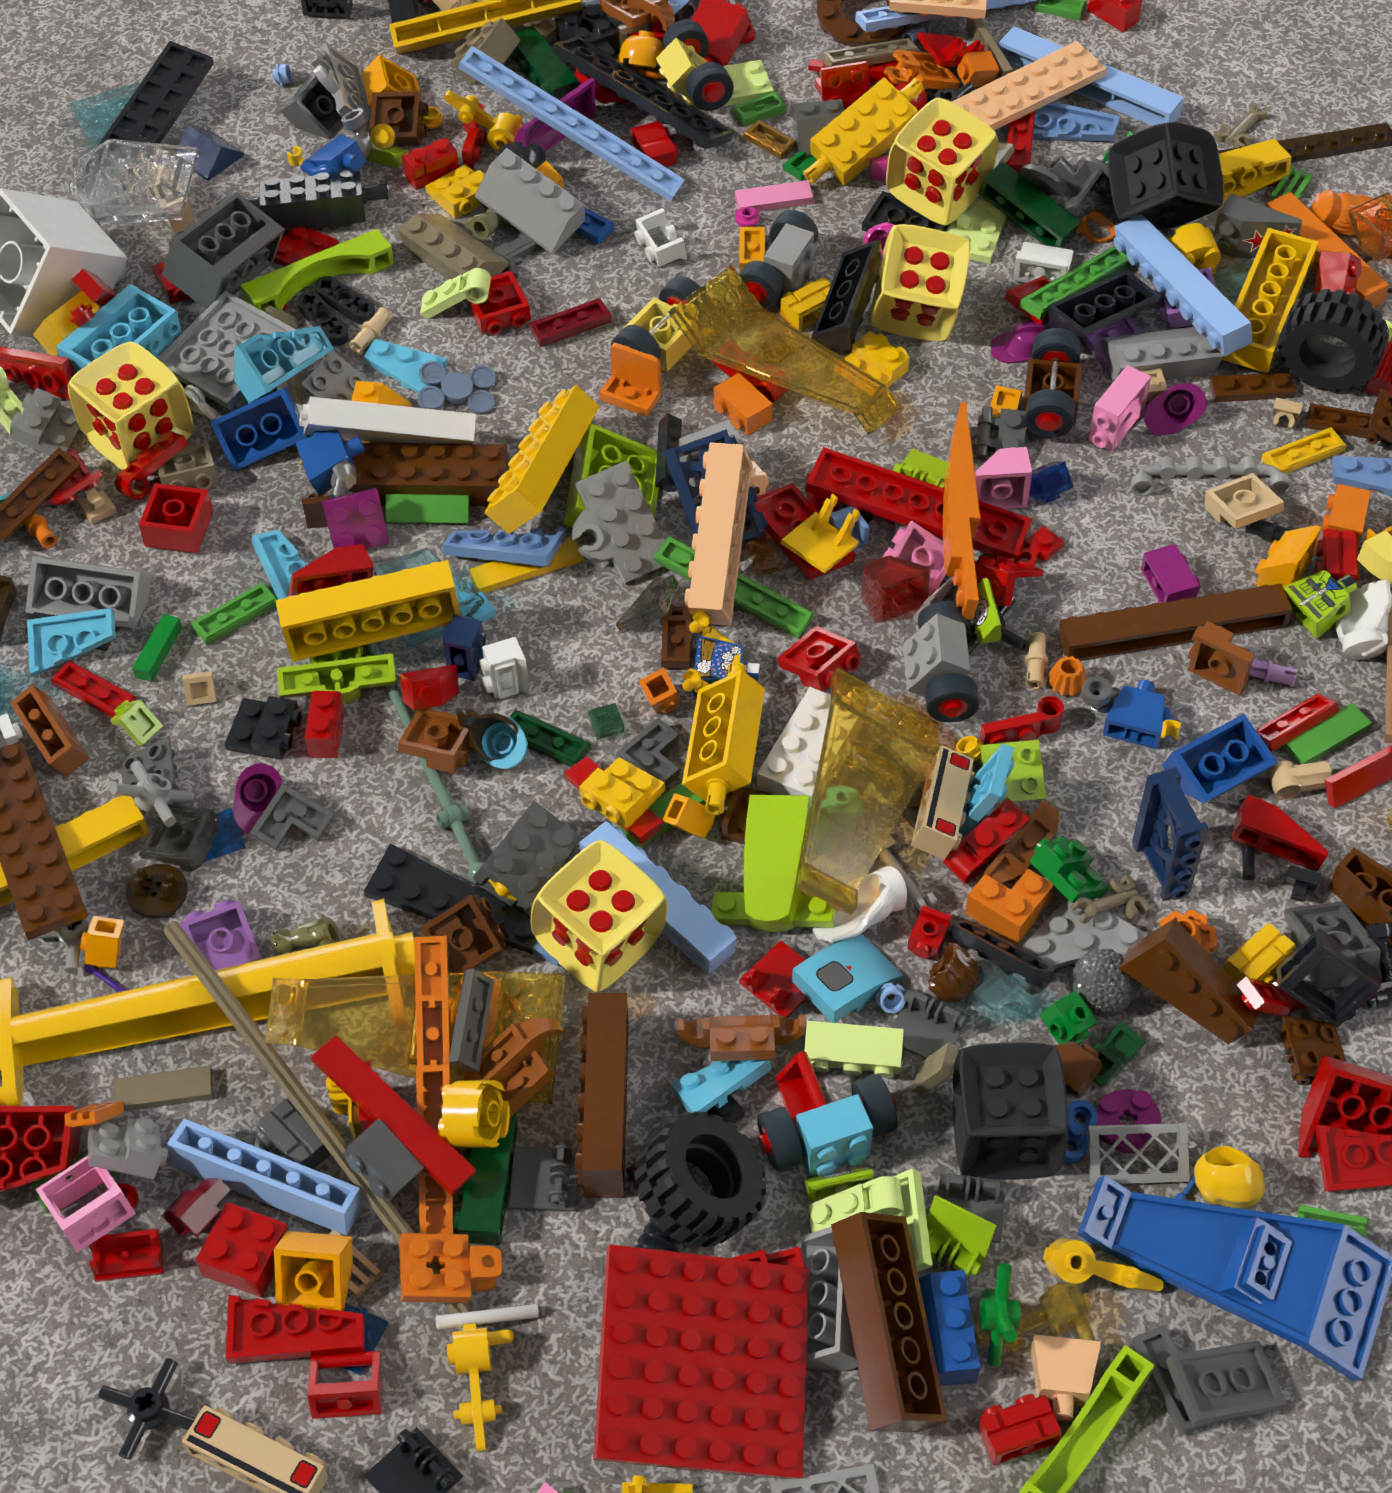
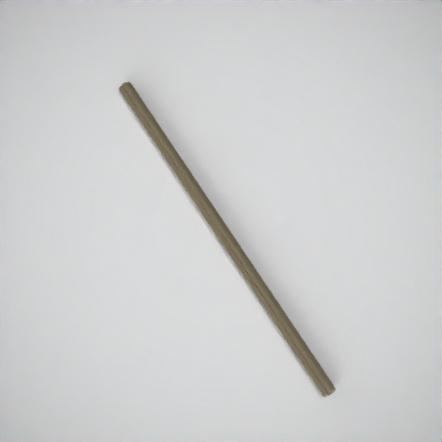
M174 921L164 928L167 938L352 1183L360 1187L361 1195L398 1244L401 1233H414L391 1202L388 1203L384 1198L376 1196L370 1189L369 1182L361 1173L354 1172L349 1167L346 1157L343 1155L348 1147L346 1142L179 922ZM433 1261L431 1264L426 1265L427 1268L433 1269V1274H439L441 1268L437 1262ZM444 1303L451 1314L473 1311L468 1303Z

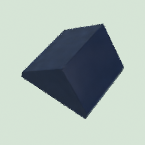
M188 125L174 157L177 161L209 181L243 157L244 152L210 130Z

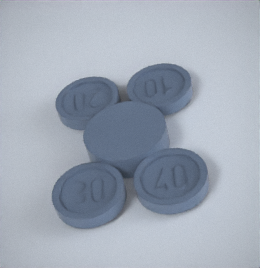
M435 361L426 362L420 367L419 378L424 384L428 385L418 393L417 401L421 408L439 410L444 404V399L452 404H463L468 401V408L477 415L487 414L494 408V397L485 391L495 384L496 375L490 367L485 365L476 366L470 371L469 377L460 372H452L446 375L444 366ZM441 384V390L437 387H434Z

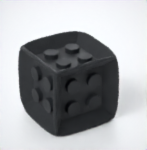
M1178 122L1162 123L1136 132L1109 148L1108 171L1115 212L1122 222L1142 214L1157 230L1174 228L1204 217L1223 205L1224 187L1219 152L1213 135L1205 129Z
M1016 1042L978 1044L962 1048L956 1056L952 1080L954 1091L953 1125L955 1147L961 1175L994 1180L1043 1178L1058 1173L1064 1163L1068 1145V1108L1063 1067L1057 1047L1045 1043Z

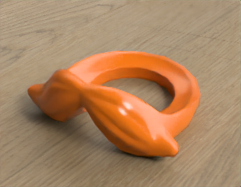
M1093 210L1083 216L1076 233L1083 234L1094 243H1106L1115 237V225L1105 217V214ZM1092 219L1094 223L1107 227L1111 234L1101 239L1092 236L1088 220Z

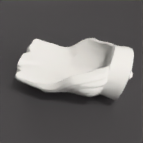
M1380 580L1377 583L1371 582L1362 585L1361 588L1357 587L1356 590L1349 593L1350 611L1341 620L1336 622L1335 628L1338 638L1342 643L1343 656L1350 660H1366L1379 656L1387 649L1388 618L1392 606L1389 580Z
M885 866L847 883L837 900L834 928L813 927L812 930L817 939L834 943L856 937L871 925L884 921L891 912L903 910L907 901V889L902 875L894 867Z

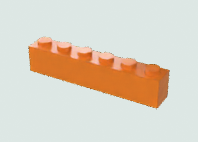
M1291 192L1266 203V207L1302 219L1299 236L1318 241L1312 270L1316 275L1321 252L1352 253L1360 258ZM1361 259L1362 272L1357 279L1356 291L1360 299H1367L1373 304L1372 308L1384 303L1389 284Z

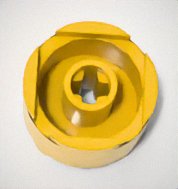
M1201 223L1187 224L1176 229V235L1171 239L1169 236L1166 237L1198 270L1211 267L1212 274L1216 272L1215 267L1220 262L1221 252L1208 226L1205 228Z
M496 1080L455 1081L452 1084L445 1085L442 1089V1118L438 1124L440 1136L447 1137L448 1141L457 1148H489L500 1145L497 1141L499 1138H505L510 1122L509 1101H503L500 1092L505 1091L503 1085Z

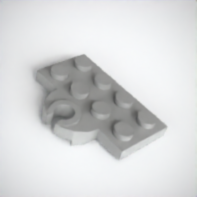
M326 42L320 47L321 53L311 61V65L314 67L313 72L320 83L334 97L337 105L336 110L340 116L343 117L354 109L362 108L368 117L365 130L369 133L371 107L367 103L361 68Z
M627 461L580 480L575 484L586 510L580 513L573 524L572 540H578L584 532H589L595 537L594 545H583L578 549L582 556L589 559V562L596 563L612 560L624 585L664 567L654 562V557L665 542V539Z

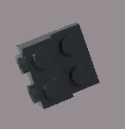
M269 696L267 702L243 698L224 744L226 750L282 760L285 751L290 750L292 747L294 727H299L301 723L302 711L298 708L297 701Z

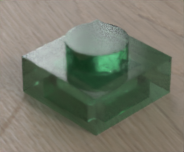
M616 703L588 710V719L597 740L625 732L624 723Z

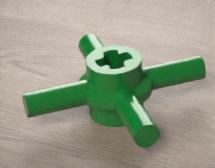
M1007 1263L998 1264L996 1289L987 1288L983 1291V1298L979 1309L981 1329L991 1330L987 1361L991 1366L1001 1365L1004 1340L1009 1343L1014 1342L1017 1339L1016 1331H1018L1020 1325L1019 1301L1008 1299L1012 1266Z

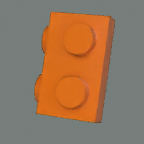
M613 343L610 347L612 375L599 392L600 400L648 417L662 396L661 362L651 354Z

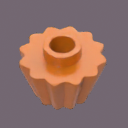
M1073 656L1060 658L1047 675L1049 678L1048 685L1053 687V692H1059L1062 696L1067 694L1075 696L1076 693H1081L1083 683L1087 677L1083 664Z

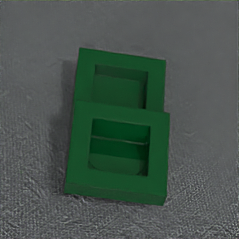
M1121 1021L1117 1023L1101 1044L1097 1043L1093 1048L1100 1054L1098 1059L1103 1065L1094 1081L1103 1088L1121 1072L1146 1044L1143 1038Z

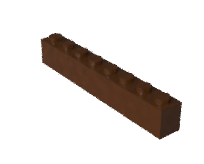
M1282 583L1262 585L1256 588L1236 589L1232 592L1207 594L1189 599L1182 598L1177 601L1153 603L1141 607H1127L1122 610L1097 612L1080 617L1072 616L1060 620L1058 639L1064 656H1073L1075 659L1083 661L1194 642L1192 637L1199 625L1204 627L1207 621L1224 627L1226 630L1234 633V635L1288 627L1292 607Z

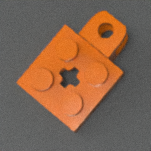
M895 50L893 57L898 61L897 66H887L884 70L887 77L895 84H900L902 81L907 84L910 82L908 77L913 76L919 79V82L921 81L925 89H952L956 91L960 85V82L948 67L937 65L932 55L925 52Z
M401 1233L400 1235L401 1302L469 1303L472 1297L471 1292L493 1290L497 1285L496 1279L502 1274L501 1251L492 1246L471 1245L469 1249L468 1234ZM434 1261L442 1265L443 1268L440 1269L439 1274H433V1269L427 1268L426 1265Z

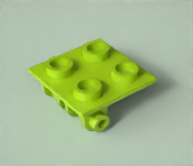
M912 448L901 464L896 463L894 465L893 471L944 488L947 462Z
M1030 740L1004 743L1014 748L1011 760L1014 761V766L1010 775L1005 780L1008 790L1004 799L1008 797L1013 802L1046 799L1040 741ZM1003 743L980 745V768L983 767Z
M935 1195L927 1217L931 1257L935 1258L939 1252L938 1262L941 1263L944 1257L947 1256L949 1259L946 1266L951 1267L955 1260L954 1269L958 1271L964 1270L967 1277L970 1274L976 1277L982 1269L997 1225Z

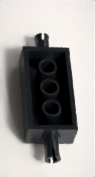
M344 170L340 173L328 174L321 172L314 176L305 177L295 175L286 179L268 178L265 181H260V195L256 198H247V200L286 231L300 227L314 228L366 222V201L388 200L389 196L387 183L364 186L360 171Z

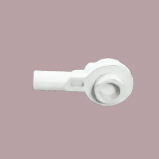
M187 385L184 388L190 410L195 413L199 412L201 415L205 414L211 421L222 416L206 403V396L199 388L192 385Z

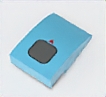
M863 934L844 939L823 949L793 968L792 982L831 1023H836L852 1010L856 1013L875 1000L876 993L880 992L882 985L886 983H893L895 985L904 978V975Z

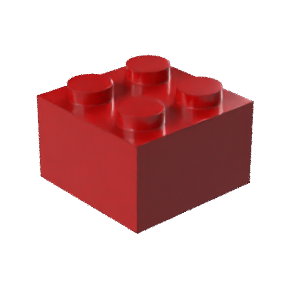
M154 483L139 523L145 547L199 553L214 512L209 491L207 489Z
M226 1202L195 1260L201 1275L263 1298L275 1274L274 1248L285 1233L289 1231L287 1223Z

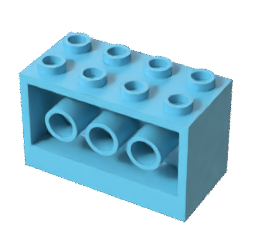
M129 284L98 310L90 321L78 327L59 343L56 348L59 357L69 358L74 374H76L106 352L126 342L137 343L158 358L182 334V330L175 309Z

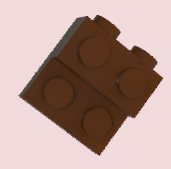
M372 92L369 136L376 125L387 124L395 132V143L397 146H421L422 138L427 137V127L423 123V118L428 116L429 113L428 102L424 100L421 92Z
M470 895L420 927L425 937L447 936L448 974L450 981L463 976L464 970L474 969L480 964H485L509 948L506 943L509 940V935L500 923L496 925L490 914L494 913V910L485 897L480 898L479 895Z

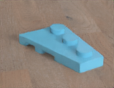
M769 1060L715 1061L710 1066L697 1072L686 1074L681 1079L670 1084L674 1095L687 1112H706L714 1105L717 1108L722 1107L728 1102L727 1096L735 1090H745L771 1071L772 1068Z

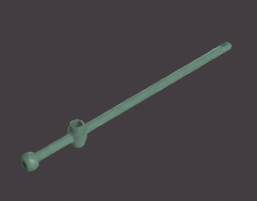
M377 642L366 644L371 656L383 655ZM387 685L385 687L406 730L413 717L407 705L402 702V694L398 685ZM419 757L443 810L436 812V820L440 829L449 827V829L453 830L470 866L468 871L469 880L475 885H485L473 879L484 863L480 861L463 825V822L470 821V814L466 804H453L438 770L427 768L426 758Z

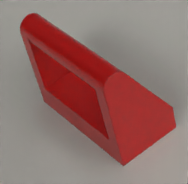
M807 1052L797 1053L776 1076V1085L795 1127L796 1115L827 1105Z
M381 1351L311 1356L307 1397L312 1419L381 1414ZM372 1365L371 1380L320 1384L319 1369Z

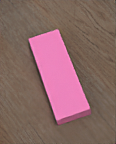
M806 180L735 190V200L738 209L752 207L757 211L813 204V194L809 181Z

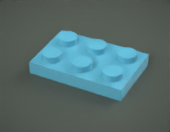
M1003 743L974 776L971 786L967 789L968 792H971L968 804L963 809V812L967 813L963 826L959 830L962 837H966L972 829L976 828L985 815L989 816L996 802L1001 803L1008 790L1005 780L1010 775L1014 766V761L1011 760L1013 747Z

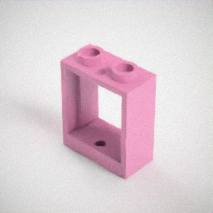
M1129 365L1125 367L1094 406L1089 441L1099 448H1105L1113 452L1145 411L1151 381L1150 375Z
M88 1155L36 1189L77 1253L136 1214L107 1169L89 1166ZM68 1175H72L70 1179H66ZM100 1184H105L108 1188L107 1192L65 1219L61 1213L62 1209Z

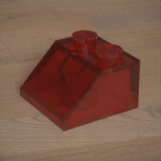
M890 555L880 559H873L863 564L861 599L875 623L920 608L928 598L930 570L927 566Z

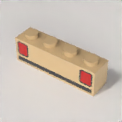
M943 745L940 746L929 764L911 846L945 860L951 849L955 851L958 848L962 838L959 830L963 826L967 813L963 812V809L968 804L971 792H968L967 789L971 786L975 776V772L971 771L973 758Z
M204 1405L181 1441L189 1455L263 1493H320L329 1478L323 1466L324 1461L309 1452L302 1455L294 1451V1446L280 1437L272 1440L264 1436V1431L260 1427L250 1422H246L243 1425L235 1421V1417L221 1407L213 1410Z

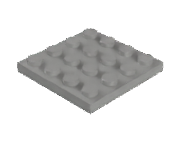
M224 291L157 359L164 363L178 380L186 385L199 388L205 396L231 410L244 397L234 381V347L256 334L267 335L279 331L290 332L296 329L233 294Z

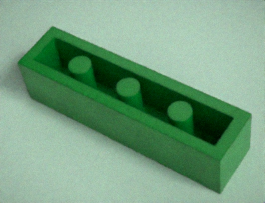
M167 614L162 615L132 668L135 678L149 682L153 681L182 630L180 618Z

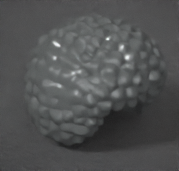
M1095 948L1089 950L1076 963L1068 984L1070 993L1076 990L1085 1004L1091 1009L1092 1014H1096L1099 1017L1113 1016L1123 1012L1132 1002L1138 989L1137 980L1119 968L1124 959L1123 955L1115 952L1113 949Z

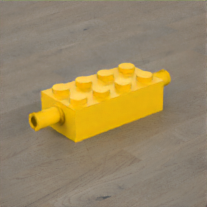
M884 77L810 139V152L817 161L803 171L805 178L811 184H814L829 171L843 186L854 179L870 165V158L880 157L892 146L899 132L918 113V110L910 102L921 92L925 91L921 81L917 84L919 79L914 78L899 91Z
M732 662V665L729 664L727 677L699 689L697 694L682 784L706 802L704 809L710 815L723 814L726 794L750 784L765 688L746 673V666L740 662Z

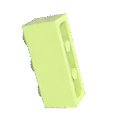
M807 1021L804 1051L807 1052L813 1070L817 1072H828L829 1068L842 1069L843 1073L849 1075H860L862 1071H870L880 1075L882 1078L894 1077V1074L901 1073L904 1029Z

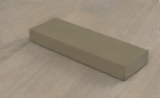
M211 1066L114 1079V1102L123 1101L124 1111L213 1099Z

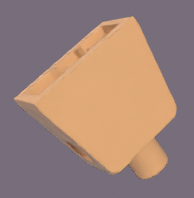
M1034 1334L1031 1356L1037 1397L1045 1395L1049 1402H1053V1415H1055L1057 1421H1072L1074 1404L1085 1405L1089 1399L1100 1350V1341Z

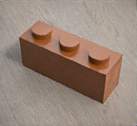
M31 685L10 702V705L51 767L67 776L90 759L50 696L34 685Z

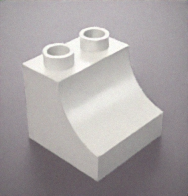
M0 188V323L10 335L34 337L33 333L45 318L82 291L71 280L82 269L97 275L106 285L113 289L116 282H119L125 274L128 258L77 201Z

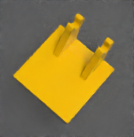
M834 494L831 495L830 499L827 498L819 514L815 512L781 540L783 546L824 574L859 545V541L851 536L855 522L860 516L858 510L854 509L852 514L849 513L840 530L828 523L832 510L838 501V497Z

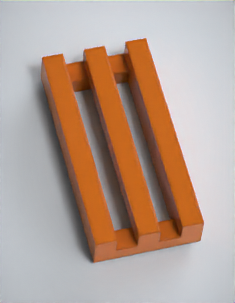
M116 1101L114 1103L104 1102L102 1104L92 1103L64 1114L65 1126L96 1125L121 1115L124 1112L123 1101Z

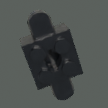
M598 4L562 14L561 17L555 19L558 42L580 36L614 58L615 55L620 53L619 31L605 12L599 9L600 6Z

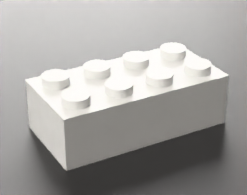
M809 687L757 773V790L773 793V795L810 796L812 802L810 812L814 810L862 728L863 708Z

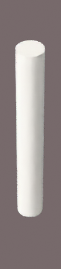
M537 1304L437 1315L436 1326L437 1329L463 1327V1324L471 1323L481 1325L533 1319L539 1317V1309Z

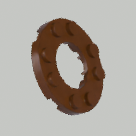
M817 0V19L824 33L827 32L831 35L834 41L846 46L856 47L887 42L898 33L902 34L908 26L907 24L901 25L898 28L879 29L876 32H865L858 23L844 16L841 11L843 0ZM885 0L887 6H889L890 0Z

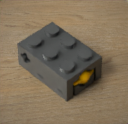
M533 801L484 862L473 879L480 884L484 883V887L505 904L514 906L516 910L524 913L582 837L536 801Z

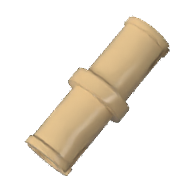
M380 307L369 321L361 325V331L349 342L352 351L362 355L371 342L381 336V331L393 319L389 310Z
M1033 632L1032 635H1029V652L1025 657V665L1028 667L1026 681L1028 689L1041 690V687L1044 688L1045 668L1048 666V657L1046 656L1047 635L1042 632Z

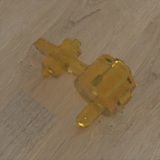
M1057 1283L1052 1285L1039 1298L1042 1310L1021 1316L1019 1329L1016 1331L1017 1339L1011 1343L1004 1340L1003 1346L1006 1350L1012 1349L1013 1353L1019 1352L1021 1350L1020 1346L1025 1342L1022 1332L1047 1323L1051 1333L1054 1335L1077 1330L1080 1339L1095 1341L1089 1324L1092 1319L1089 1312L1092 1309V1303L1088 1293L1082 1294L1079 1285L1073 1283ZM991 1330L975 1333L976 1346L990 1343Z

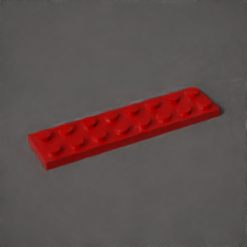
M825 447L822 448L806 482L805 491L828 499L834 494L838 497L837 502L906 526L913 521L931 534L943 538L944 488ZM978 500L980 521L975 537L972 538L973 549L996 557L998 555L1014 557V562H1016L1032 518Z

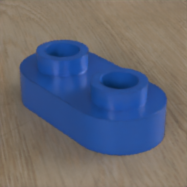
M1083 1100L1074 1101L1067 1107L1068 1145L1073 1146L1075 1151L1070 1152L1067 1150L1064 1162L1070 1164L1077 1163L1084 1158L1088 1150L1087 1126L1096 1125L1098 1120V1114L1094 1106ZM1074 1118H1082L1084 1120V1124L1077 1123L1074 1120Z

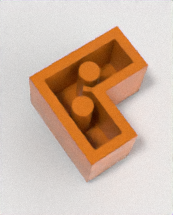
M1030 869L1025 871L1012 889L984 874L967 896L965 914L1017 945L1050 904L1054 885Z

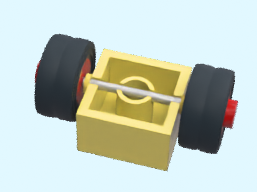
M681 20L670 26L663 38L664 50L656 58L661 67L659 69L660 73L668 80L667 86L675 94L680 92L683 98L692 106L695 104L698 108L706 111L721 108L732 97L734 85L730 75L722 65L708 62L704 59L709 50V39L703 28L693 20Z
M677 276L673 278L661 290L659 299L654 297L614 337L611 346L613 343H618L640 352L651 354L660 360L661 370L668 372L697 342V321L706 313L709 306L705 292L695 281L688 277Z

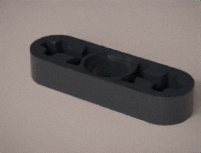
M323 276L316 280L314 284L316 293L329 306L357 324L362 325L375 315V307L371 301L331 276ZM343 298L352 299L349 303L345 304L339 302Z
M306 291L298 296L299 312L313 327H321L332 346H341L349 340L347 325L318 293ZM321 316L329 317L327 321H317V319Z

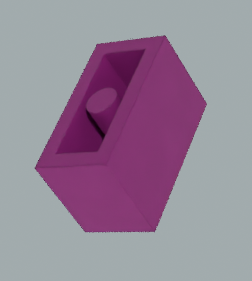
M1176 544L1144 553L1141 571L1159 603L1197 597L1200 590V581L1197 575L1192 574L1188 567L1186 556L1180 553Z

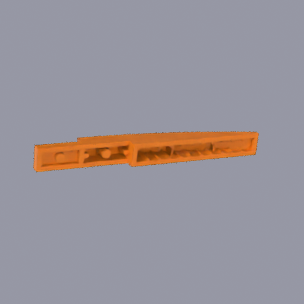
M961 402L951 437L945 475L943 552L945 576L953 577L954 586H958L956 605L957 607H962L963 617L967 620H973L979 597L972 538L976 534L980 521L967 405L966 402Z
M447 936L414 937L417 1113L439 1133L438 1124L442 1118L443 1107L442 1089L445 1085L452 1084V1064L449 1062L451 1016ZM443 1137L453 1147L447 1137ZM423 1169L418 1175L420 1233L454 1234V1194L451 1196Z

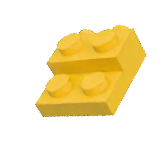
M464 164L426 185V193L456 219L483 204L475 198V194L485 174L480 170L474 172Z
M869 331L852 345V353L834 366V373L872 399H875L909 371L910 357L903 347L895 348L890 345L883 334L875 335Z
M620 757L605 771L597 768L579 786L580 799L584 806L590 810L600 812L609 821L619 823L627 829L666 791L663 781Z

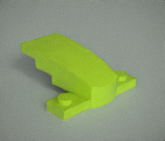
M363 645L309 658L310 664L276 668L280 698L312 695V691L315 690L341 692L343 703L345 704L361 697L362 689L397 684L393 653L363 657Z
M750 795L744 845V892H714L711 912L721 925H750L752 928L767 932L786 931L794 927L834 928L837 906L836 895L800 894L807 868L805 856L810 835L808 831L812 804L810 796Z

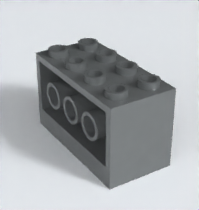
M235 192L229 198L224 197L217 207L213 210L208 209L201 219L197 222L192 221L185 231L181 234L176 233L170 239L168 244L170 249L163 260L165 265L162 276L207 309L224 291L234 295L241 289V284L251 281L273 263L285 229L239 193Z

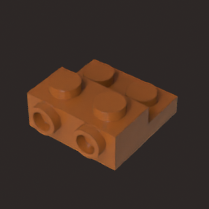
M1209 621L1206 622L1204 627L1199 625L1192 637V641L1195 643L1188 654V659L1191 660L1188 670L1241 696L1246 688L1255 654L1233 644L1234 633L1226 630L1224 627L1217 626Z
M427 708L417 710L398 742V752L426 758L427 768L455 774L458 767L464 768L466 766L468 749H473L470 745L469 729L460 726L457 715Z

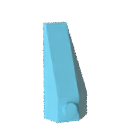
M320 326L296 329L290 332L279 331L267 335L256 334L234 347V381L248 403L270 392L334 350Z

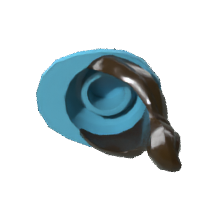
M457 709L458 722L463 728L469 729L470 745L482 760L496 768L505 770L516 767L523 761L527 754L528 742L523 730L514 719L494 712L479 715L473 709Z

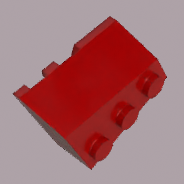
M1323 1055L1301 1112L1298 1157H1310V1153L1319 1152L1315 1125L1318 1124L1392 1136V1076Z
M0 1106V1192L60 1174L70 1167L79 1151L82 1126H65L64 1114L76 1110L74 1106Z

